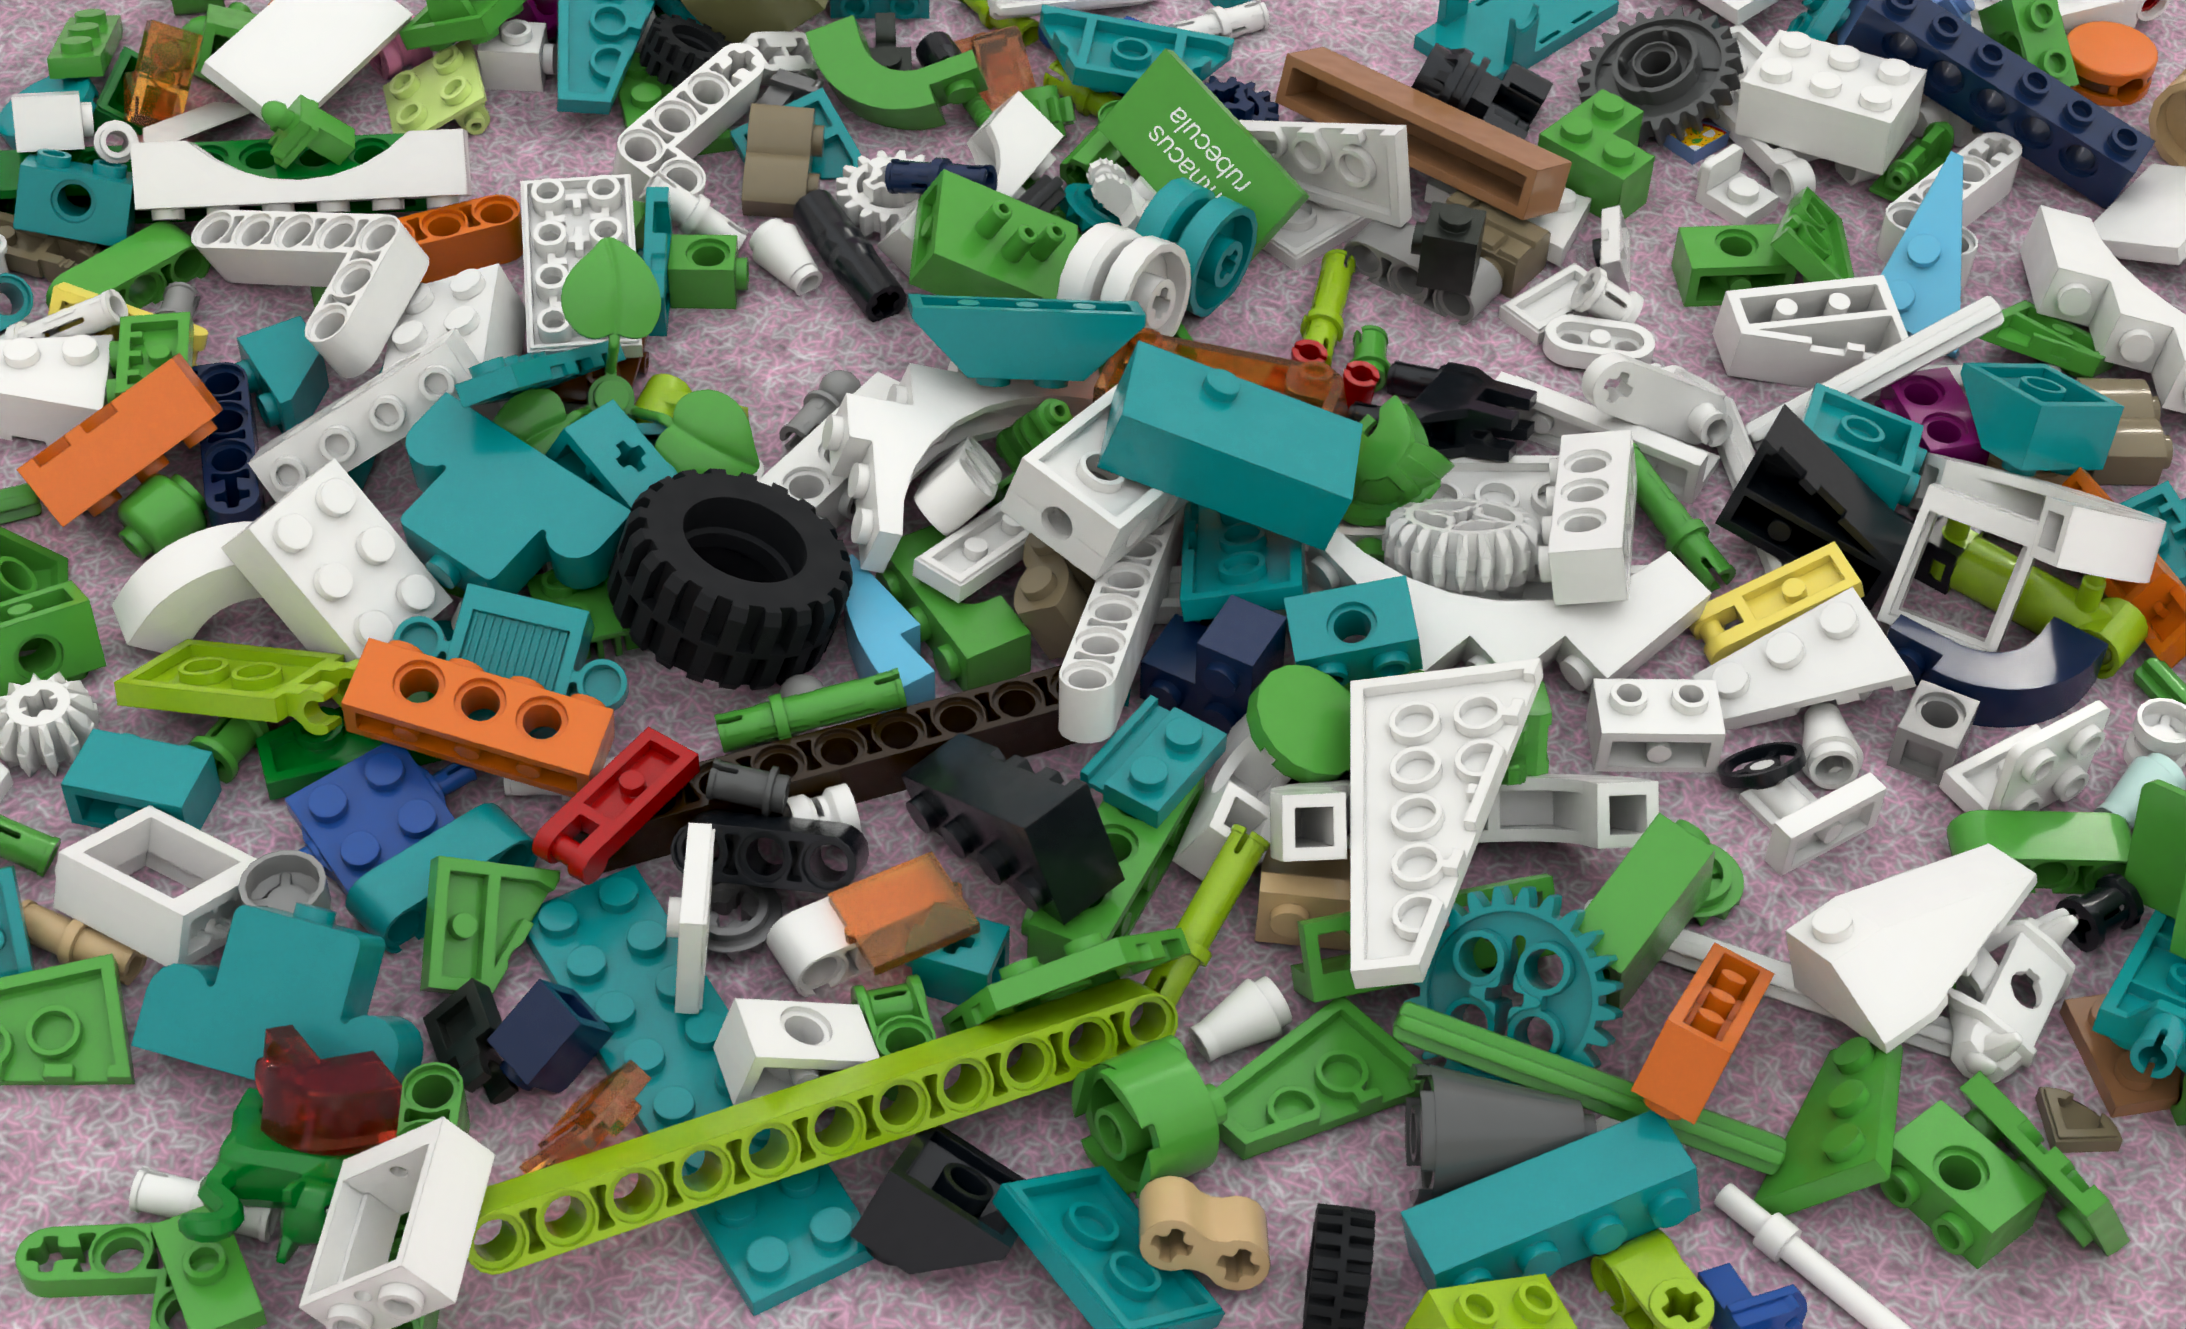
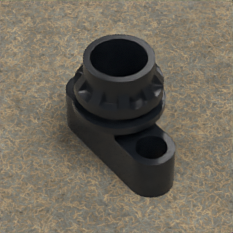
M1436 42L1415 79L1412 88L1525 140L1530 124L1544 103L1553 83L1514 61L1511 63L1503 79L1500 80L1486 72L1491 59L1484 56L1478 66L1471 62L1474 55L1472 51L1466 48L1449 50Z

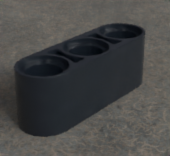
M718 809L706 810L689 821V823L712 824V829H715V839L719 844L720 853L719 857L713 858L712 882L824 894L837 893L847 888L866 866L869 857L868 842L863 833L854 826L842 822L775 815L767 817L756 813ZM688 823L680 828L673 837L670 848L672 860L677 869L683 874ZM759 838H769L780 845L784 856L783 864H772L762 858L758 851L757 843ZM831 844L837 846L845 853L848 861L846 871L833 870L824 863L821 857L822 845Z

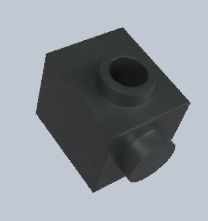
M1432 202L1427 222H1416L1412 239L1411 254L1420 255L1416 286L1470 296L1480 262L1487 211L1468 208L1461 204Z

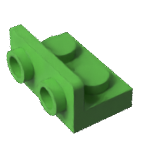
M190 312L120 317L119 340L110 341L109 343L110 364L113 375H116V378L107 379L106 382L108 403L179 352L192 368L194 326Z

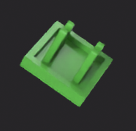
M426 0L427 6L399 31V34L407 50L429 47L430 51H440L452 46L456 42L470 40L473 45L482 44L495 38L500 32L498 28L507 19L522 12L524 9L522 4L526 0Z

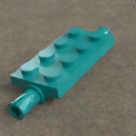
M2156 909L2102 1002L2092 1031L2109 1037L2119 1047L2129 1050L2131 1064L2137 1071L2144 1074L2149 1062H2152L2156 1065L2150 1077L2165 1078L2172 1073L2176 1065L2186 1073V959L2169 952L2176 919Z

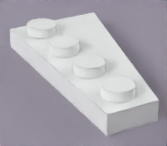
M1239 120L1310 196L1307 200L1399 228L1412 218L1407 125Z

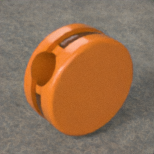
M2107 21L2084 23L2068 33L2067 39L2079 85L2071 87V89L2097 105L2110 107L2134 104L2146 96L2158 62V51L2151 39L2145 34L2127 25Z

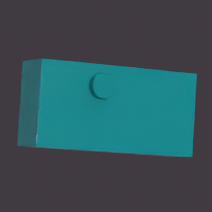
M1138 340L1113 395L1097 468L1325 551L1353 500L1363 424L1241 379L1227 370L1206 366Z

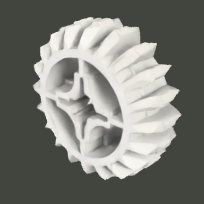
M1447 497L1441 500L1425 499L1422 503L1409 502L1391 511L1390 516L1386 518V530L1382 532L1384 564L1402 575H1406V577L1442 590H1455L1460 594L1464 591L1483 593L1485 590H1497L1502 592L1507 587H1519L1525 584V582L1536 578V574L1539 571L1538 550L1539 546H1544L1542 524L1538 522V517L1521 507H1510L1506 502L1494 503L1489 502L1487 499L1472 500L1467 497L1462 499H1450Z

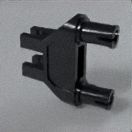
M1397 360L1390 366L1386 382L1387 393L1415 398V400L1412 399L1407 405L1410 406L1420 420L1429 446L1443 454L1447 459L1472 457L1509 462L1516 454L1517 442L1497 438L1527 441L1534 433L1535 421L1519 419V411L1508 409L1507 407L1529 411L1536 403L1537 391L1494 380L1477 367L1454 362L1443 364L1439 369ZM1355 401L1348 410L1347 418L1360 423L1367 414H1370L1377 421V424L1368 432L1370 436L1378 425L1381 406Z

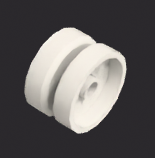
M1111 222L1096 224L1080 237L1069 253L1061 273L1057 299L1138 301L1146 314L1145 327L1115 354L1130 359L1138 340L1165 350L1178 331L1187 309L1191 288L1190 263L1185 250L1173 242L1151 235L1141 236L1132 229Z

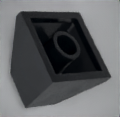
M939 1125L916 1133L889 1170L850 1236L865 1245L868 1253L879 1262L897 1266L908 1274L1004 1260L1019 1235L995 1207L992 1200L1001 1184L1025 1179L950 1130Z

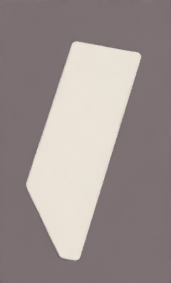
M212 102L144 127L143 139L144 142L179 141L252 112L240 104Z

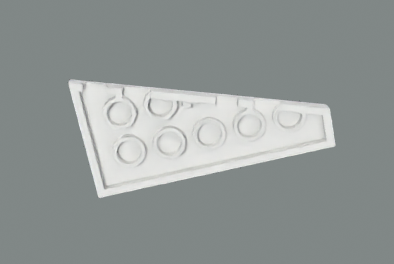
M1540 658L1350 681V972L1355 989L1424 981L1544 675Z

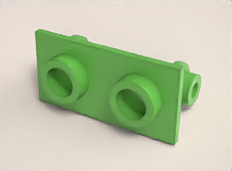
M1944 121L1929 124L1924 130L1922 139L1917 137L1886 169L1884 174L1869 187V191L1892 202L1946 161L1954 143L1953 127Z

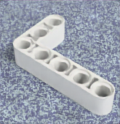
M218 210L200 220L191 234V242L226 282L327 287L307 321L304 329L305 337L335 372L343 378L357 377L372 367L429 266L427 254L399 219L390 214Z

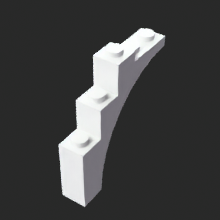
M2040 205L2020 248L2036 312L2088 326L2095 350L2099 351L2100 355L2106 357L2105 362L2151 373L2161 407L2186 414V314L2147 288L2116 259L2101 240L2091 218Z
M952 361L949 363L948 370L909 363L900 384H893L890 387L887 400L846 393L837 414L828 415L825 421L822 447L830 451L831 475L849 478L848 496L849 498H854L856 504V512L851 526V540L853 543L859 544L860 569L884 573L903 535L904 499L908 486L912 480L933 462L947 455L967 436L974 438L977 442L997 437L999 432L1013 425L1017 419L1037 408L1041 402L1048 398L1064 401L1068 405L1072 416H1077L1103 396L1099 368L1085 381H1068V386L1065 388L1049 389L1035 386L1033 380L1011 379V384L1005 387L979 385L976 383V378H967Z
M1337 529L1325 551L1310 545L1306 558L1308 571L1314 581L1324 590L1403 576L1401 573L1364 553ZM1670 551L1630 576L1629 600L1568 605H1555L1554 599L1497 601L1447 592L1406 577L1420 642L1423 669L1419 670L1428 672L1451 669L1461 660L1465 663V667L1535 658L1541 659L1542 669L1544 670L1556 660L1559 663L1561 673L1568 683L1579 691L1585 690L1589 694L1591 693L1593 678L1626 679L1696 622L1701 617L1712 594Z

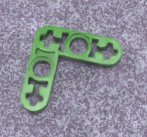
M156 1223L43 1228L28 1235L19 1245L15 1254L16 1267L23 1285L27 1291L38 1297L60 1298L154 1294L149 1329H171L168 1327L170 1319L181 1310L165 1266L158 1269L159 1261L156 1251L158 1247L150 1225ZM135 1249L144 1253L142 1261L128 1272L115 1273L105 1269L107 1260L120 1250ZM89 1250L88 1256L91 1270L83 1272L80 1263H86L84 1252ZM57 1252L62 1254L63 1259L54 1263L52 1271L41 1272L39 1265L46 1264L50 1254Z

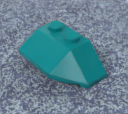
M908 294L907 303L912 319L967 378H976L977 384L988 387L1009 386L1011 379L1033 380L1035 386L1049 389L1065 388L1068 386V381H1085L1141 331L1146 323V314L1138 301Z

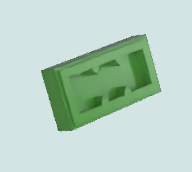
M201 1206L182 1214L191 1212L208 1213L210 1211L205 1206ZM182 1214L150 1225L188 1329H255L267 1324L263 1307L234 1233L229 1238L216 1243H200L187 1239L178 1228V1220Z

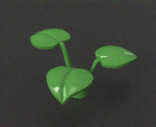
M602 238L571 269L566 277L561 293V307L567 322L581 336L588 339H601L609 336L605 376L595 380L589 388L585 399L586 406L566 414L561 398L554 391L549 389H530L513 396L507 401L492 422L545 455L565 427L613 399L625 414L631 418H639L667 427L657 438L654 448L666 462L675 468L677 473L695 469L698 474H704V472L711 468L725 469L728 475L739 476L741 472L753 475L758 471L760 462L749 420L738 403L728 395L710 389L690 392L677 402L673 418L664 413L639 408L634 405L635 397L631 385L624 378L617 376L616 369L620 336L629 339H641L653 331L661 312L660 290L650 268L633 249L615 238Z

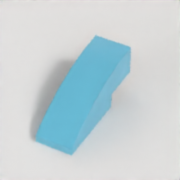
M853 554L849 555L853 571V584L843 609L844 627L849 653L859 679L898 668L907 706L935 699V670L921 657L920 623L868 570L860 569V561Z

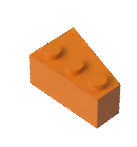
M179 352L16 470L59 524L64 527L86 510L94 518L122 498V495L116 488L134 475L142 484L149 476L156 474L166 467L170 462L164 453L179 442L183 441L188 449H191L218 428L211 419L218 415L223 408Z

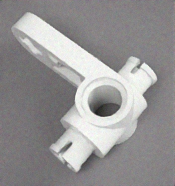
M1610 352L1592 361L1583 375L1581 386L1584 397L1597 409L1608 415L1693 445H1699L1700 443L1706 445L1708 443L1710 447H1716L1724 443L1732 432L1733 422L1731 417L1726 414L1725 392L1709 381L1688 372L1681 366L1669 365L1665 367L1659 363L1648 364L1621 353ZM1618 377L1621 379L1616 388H1604L1608 379L1617 380Z

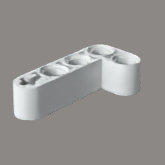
M732 43L725 46L622 132L617 142L612 175L631 174L633 200L644 202L639 198L642 194L641 192L658 169L696 197L704 193L706 175L703 168L693 158L750 110L751 103L757 102L765 66L764 57L757 48L745 43ZM671 219L672 226H678L679 223Z
M1990 132L1982 134L1957 152V154L1963 156L1961 290L1968 283L1978 248L1977 237L1966 227L2009 194L2021 158L2022 146L2019 141L2004 133ZM1943 164L1886 208L1876 246V253L1884 263L1887 264Z

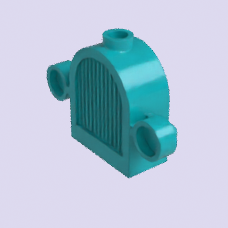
M468 583L450 641L446 640L441 627L434 620L424 616H415L403 621L396 629L393 640L404 641L416 646L426 655L447 661L452 658L466 659L480 666L484 672L508 679L512 676L527 677L541 684L546 690L566 696L585 694L601 701L605 707L614 709V711L625 703L629 693L626 674L616 662L609 659H596L585 665L595 627L590 612L582 609ZM479 709L470 713L467 717L476 721H485L492 718L496 713L488 709ZM538 727L532 730L529 735L537 739H547L554 736L557 731L550 727Z

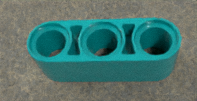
M484 803L365 873L350 888L346 897L345 907L369 934L383 938L387 952L392 954L402 951L399 946L413 937H416L418 940L424 937L431 859L437 856H447L534 867L538 856L534 855L532 851L533 839L498 805Z

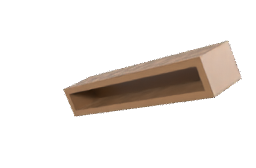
M1325 47L1287 53L1275 99L1276 103L1320 123L1407 125L1410 167L1523 221L1558 211L1572 161Z

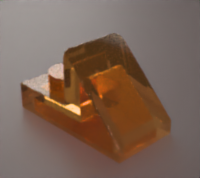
M148 20L146 22L135 70L125 72L124 75L125 122L147 127L184 113L203 35L155 20Z
M1017 26L977 33L972 37L954 41L962 53L973 50L984 72L989 88L979 94L992 111L1016 92L1036 87L1022 35Z

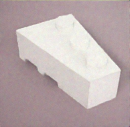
M1884 275L1726 291L1712 332L1727 376L1814 388L1816 382L1821 384L1908 337ZM1881 390L1872 395L1880 396Z

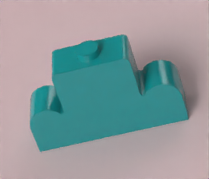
M447 392L412 426L406 436L405 447L417 487L423 494L402 514L400 521L408 547L426 565L428 571L441 585L449 589L458 586L466 591L467 584L470 583L517 594L547 562H551L555 577L563 585L573 589L595 587L609 576L608 572L631 510L470 407L463 408L461 402Z
M296 902L294 913L270 907L239 906L233 915L219 967L174 963L161 968L152 977L146 989L131 1044L134 1047L358 1110L375 1113L380 1116H394L396 1114L401 1084L404 1077L412 1069L421 1065L424 1048L421 1034L412 1022L401 1016L367 1015L386 944L383 938L336 925L334 921L337 912Z

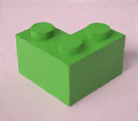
M1604 89L1598 91L1539 134L1538 146L1572 161L1565 188L1571 189L1577 195L1592 198L1590 213L1601 218V209L1620 205L1624 219H1626L1647 203L1655 156L1638 148L1644 111L1626 102L1620 96Z

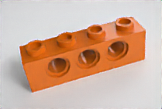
M368 638L341 702L347 732L572 798L603 769L615 738L614 709L605 707L601 701L585 694H573L571 696L546 690L541 684L523 676H512L510 679L484 672L480 666L469 660L452 658L449 661L423 654L416 646L399 640L385 643ZM420 691L430 692L435 695L432 699L423 703H414L407 700L410 695ZM479 709H488L496 713L492 718L485 721H476L467 717L470 713ZM538 727H550L557 731L554 736L547 739H537L529 735L532 730Z
M1714 942L1666 1020L1630 1091L1642 1096L1646 1106L1656 1114L1670 1120H1681L1683 1118L1695 1125L1775 973Z

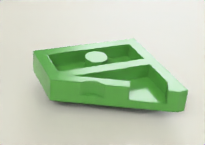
M437 856L431 859L420 991L453 994L467 981L474 978L490 987L493 994L508 969V960L514 950L523 944L534 924L531 921L547 894L554 891L560 881V871L447 856Z

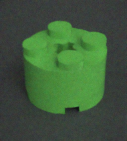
M1169 1035L1159 1040H1153L1079 1072L1072 1086L1071 1102L1074 1118L1085 1114L1091 1133L1090 1136L1081 1139L1087 1157L1095 1167L1102 1165L1127 1195L1134 1192L1136 1193L1135 1199H1137L1146 1184L1156 1178L1164 1176L1187 1178L1210 1167L1214 1163L1219 1150L1218 1125L1227 1120L1226 1103L1222 1094L1214 1085L1204 1084L1196 1068L1188 1059L1183 1044L1177 1037Z

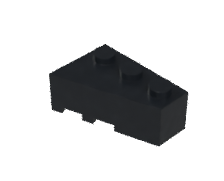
M1785 404L1715 524L1787 564L1835 541L1862 582L1865 596L1861 600L1869 610L1873 608L1893 577L1912 530Z

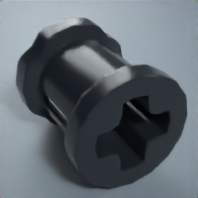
M2115 873L2099 878L2095 888L2081 897L2075 895L2066 897L2058 903L2055 909L2065 908L2070 913L2069 915L2079 916L2078 925L2067 938L2084 952L2093 951L2100 947L2105 941V936L2118 928L2125 930L2139 924L2144 913L2143 900L2136 887L2130 884L2122 875ZM2123 904V905H2124V909L2121 911V909L2119 908V906H2121V905Z

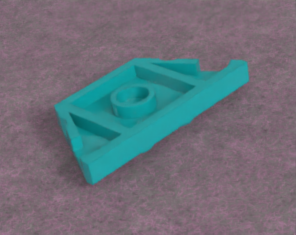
M1042 5L1039 27L1071 83L1088 87L1092 91L1101 93L1112 91L1126 94L1165 48L1173 50L1195 75L1203 81L1231 60L1235 39Z

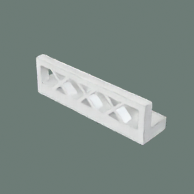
M1501 371L1495 379L1537 391L1536 403L1529 411L1507 407L1508 409L1519 411V419L1535 421L1534 433L1529 440L1560 452L1561 435L1632 429L1633 443L1639 446L1641 453L1675 497L1690 505L1693 504L1719 465L1721 457L1719 455L1601 412L1595 406L1519 376L1515 377Z

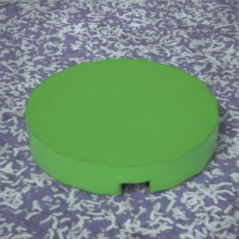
M1285 665L1271 671L1249 696L1246 719L1251 738L1261 752L1266 748L1269 755L1275 759L1271 765L1283 775L1301 783L1335 781L1342 775L1349 773V691L1329 674L1310 666Z

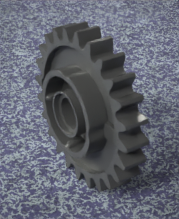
M1677 6L1673 13L1667 16L1661 7H1657L1654 16L1650 19H1647L1639 12L1636 14V23L1633 25H1628L1623 21L1618 22L1620 31L1618 34L1603 33L1601 36L1605 46L1590 47L1588 49L1592 61L1581 63L1580 67L1584 76L1577 79L1581 91L1579 97L1582 103L1601 89L1620 96L1626 102L1644 111L1638 147H1642L1649 137H1655L1658 145L1663 146L1669 134H1674L1679 141H1682L1685 137V129L1689 127L1699 132L1703 131L1702 119L1707 117L1718 120L1720 114L1717 106L1733 104L1730 91L1741 88L1738 75L1744 73L1736 38H1732L1728 25L1720 27L1716 15L1704 20L1701 9L1697 8L1689 16H1685L1682 6Z

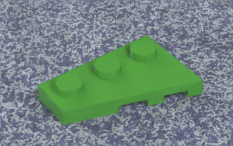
M1854 1037L1842 1043L1838 1048L1830 1050L1785 1138L1787 1145L1784 1161L1775 1175H1766L1754 1198L1757 1204L1771 1215L1780 1212L1783 1216L1890 1180L1903 1055L1901 1044L1886 1054L1869 1042L1867 1038Z

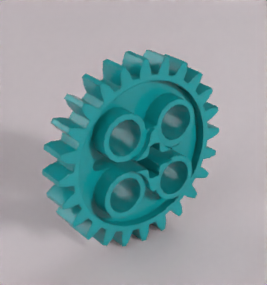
M1508 885L1494 887L1492 904H1490L1482 891L1470 892L1467 894L1469 913L1462 906L1454 903L1448 918L1450 926L1445 925L1424 981L1411 983L1420 987V996L1410 998L1404 1002L1411 1001L1463 1020L1467 1007L1470 1004L1475 1005L1484 1012L1487 1018L1488 1030L1501 1035H1505L1507 1030V1037L1531 1045L1527 1031L1529 1023L1534 1017H1539L1550 1025L1553 1032V1042L1548 1052L1595 1069L1599 1068L1602 1063L1591 1049L1592 1045L1607 1047L1613 1045L1616 1041L1611 1033L1601 1027L1603 1021L1623 1017L1622 1010L1606 1004V995L1624 988L1623 982L1604 979L1603 970L1613 965L1618 960L1617 956H1597L1593 949L1605 934L1603 930L1582 934L1578 929L1584 920L1586 912L1583 909H1576L1564 917L1560 916L1562 896L1559 894L1549 895L1539 907L1536 887L1533 886L1522 887L1515 903ZM1520 935L1525 938L1526 944L1525 950L1520 955L1518 961V948L1515 942L1516 938ZM1480 938L1489 940L1497 951L1498 961L1495 969L1490 974L1481 971L1473 959V950ZM1546 949L1558 955L1563 964V976L1556 986L1547 984L1538 972L1539 957ZM1513 984V990L1523 994V1004L1512 1007V1000L1502 996L1503 986ZM1424 1051L1421 1055L1424 1060L1439 1057L1427 1051ZM1446 1059L1447 1062L1443 1067L1518 1085Z

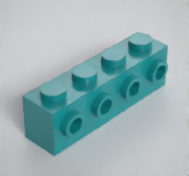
M1650 1110L1400 1213L1408 1254L1426 1288L1430 1290L1544 1273L1547 1277H1550L1560 1268L1594 1254L1602 1255L1612 1252L1622 1243L1650 1231L1675 1226L1689 1215L1701 1211L1697 1167L1667 1120Z

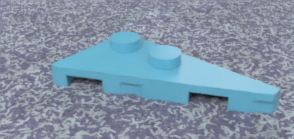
M1952 151L1881 275L1885 276L1908 337L1960 310L1963 156ZM1960 348L1947 354V356L1956 359L1960 354Z

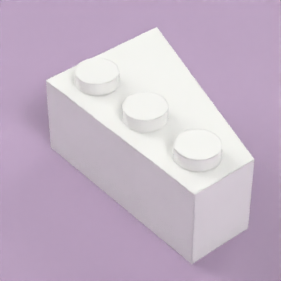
M113 334L0 340V439L13 441L15 437L45 441L48 447L107 405L106 382L107 379L116 378L111 369L109 343L110 341H115Z

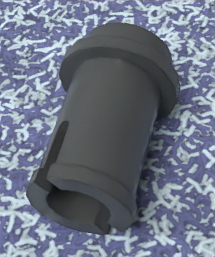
M715 758L708 778L706 799H716L762 809L761 815L767 817L771 812L783 814L790 791L791 776L780 774V767L772 766L769 772L723 762L721 759Z

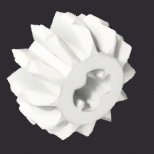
M60 671L48 680H41L33 672L29 683L24 685L8 683L7 696H0V758L5 761L8 768L20 765L28 777H31L40 769L41 765H46L56 776L59 762L64 760L69 763L74 762L93 729L100 730L99 722L101 721L97 704L92 702L91 696H89L88 690L84 688L81 680L68 682Z

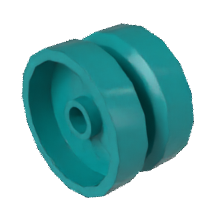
M1181 177L1171 180L1156 193L1144 210L1135 232L1141 236L1151 235L1173 242L1185 250L1191 271V288L1186 310L1204 318L1209 316L1229 298L1241 283L1256 245L1258 223L1255 212L1248 207L1225 196L1215 198L1214 192Z

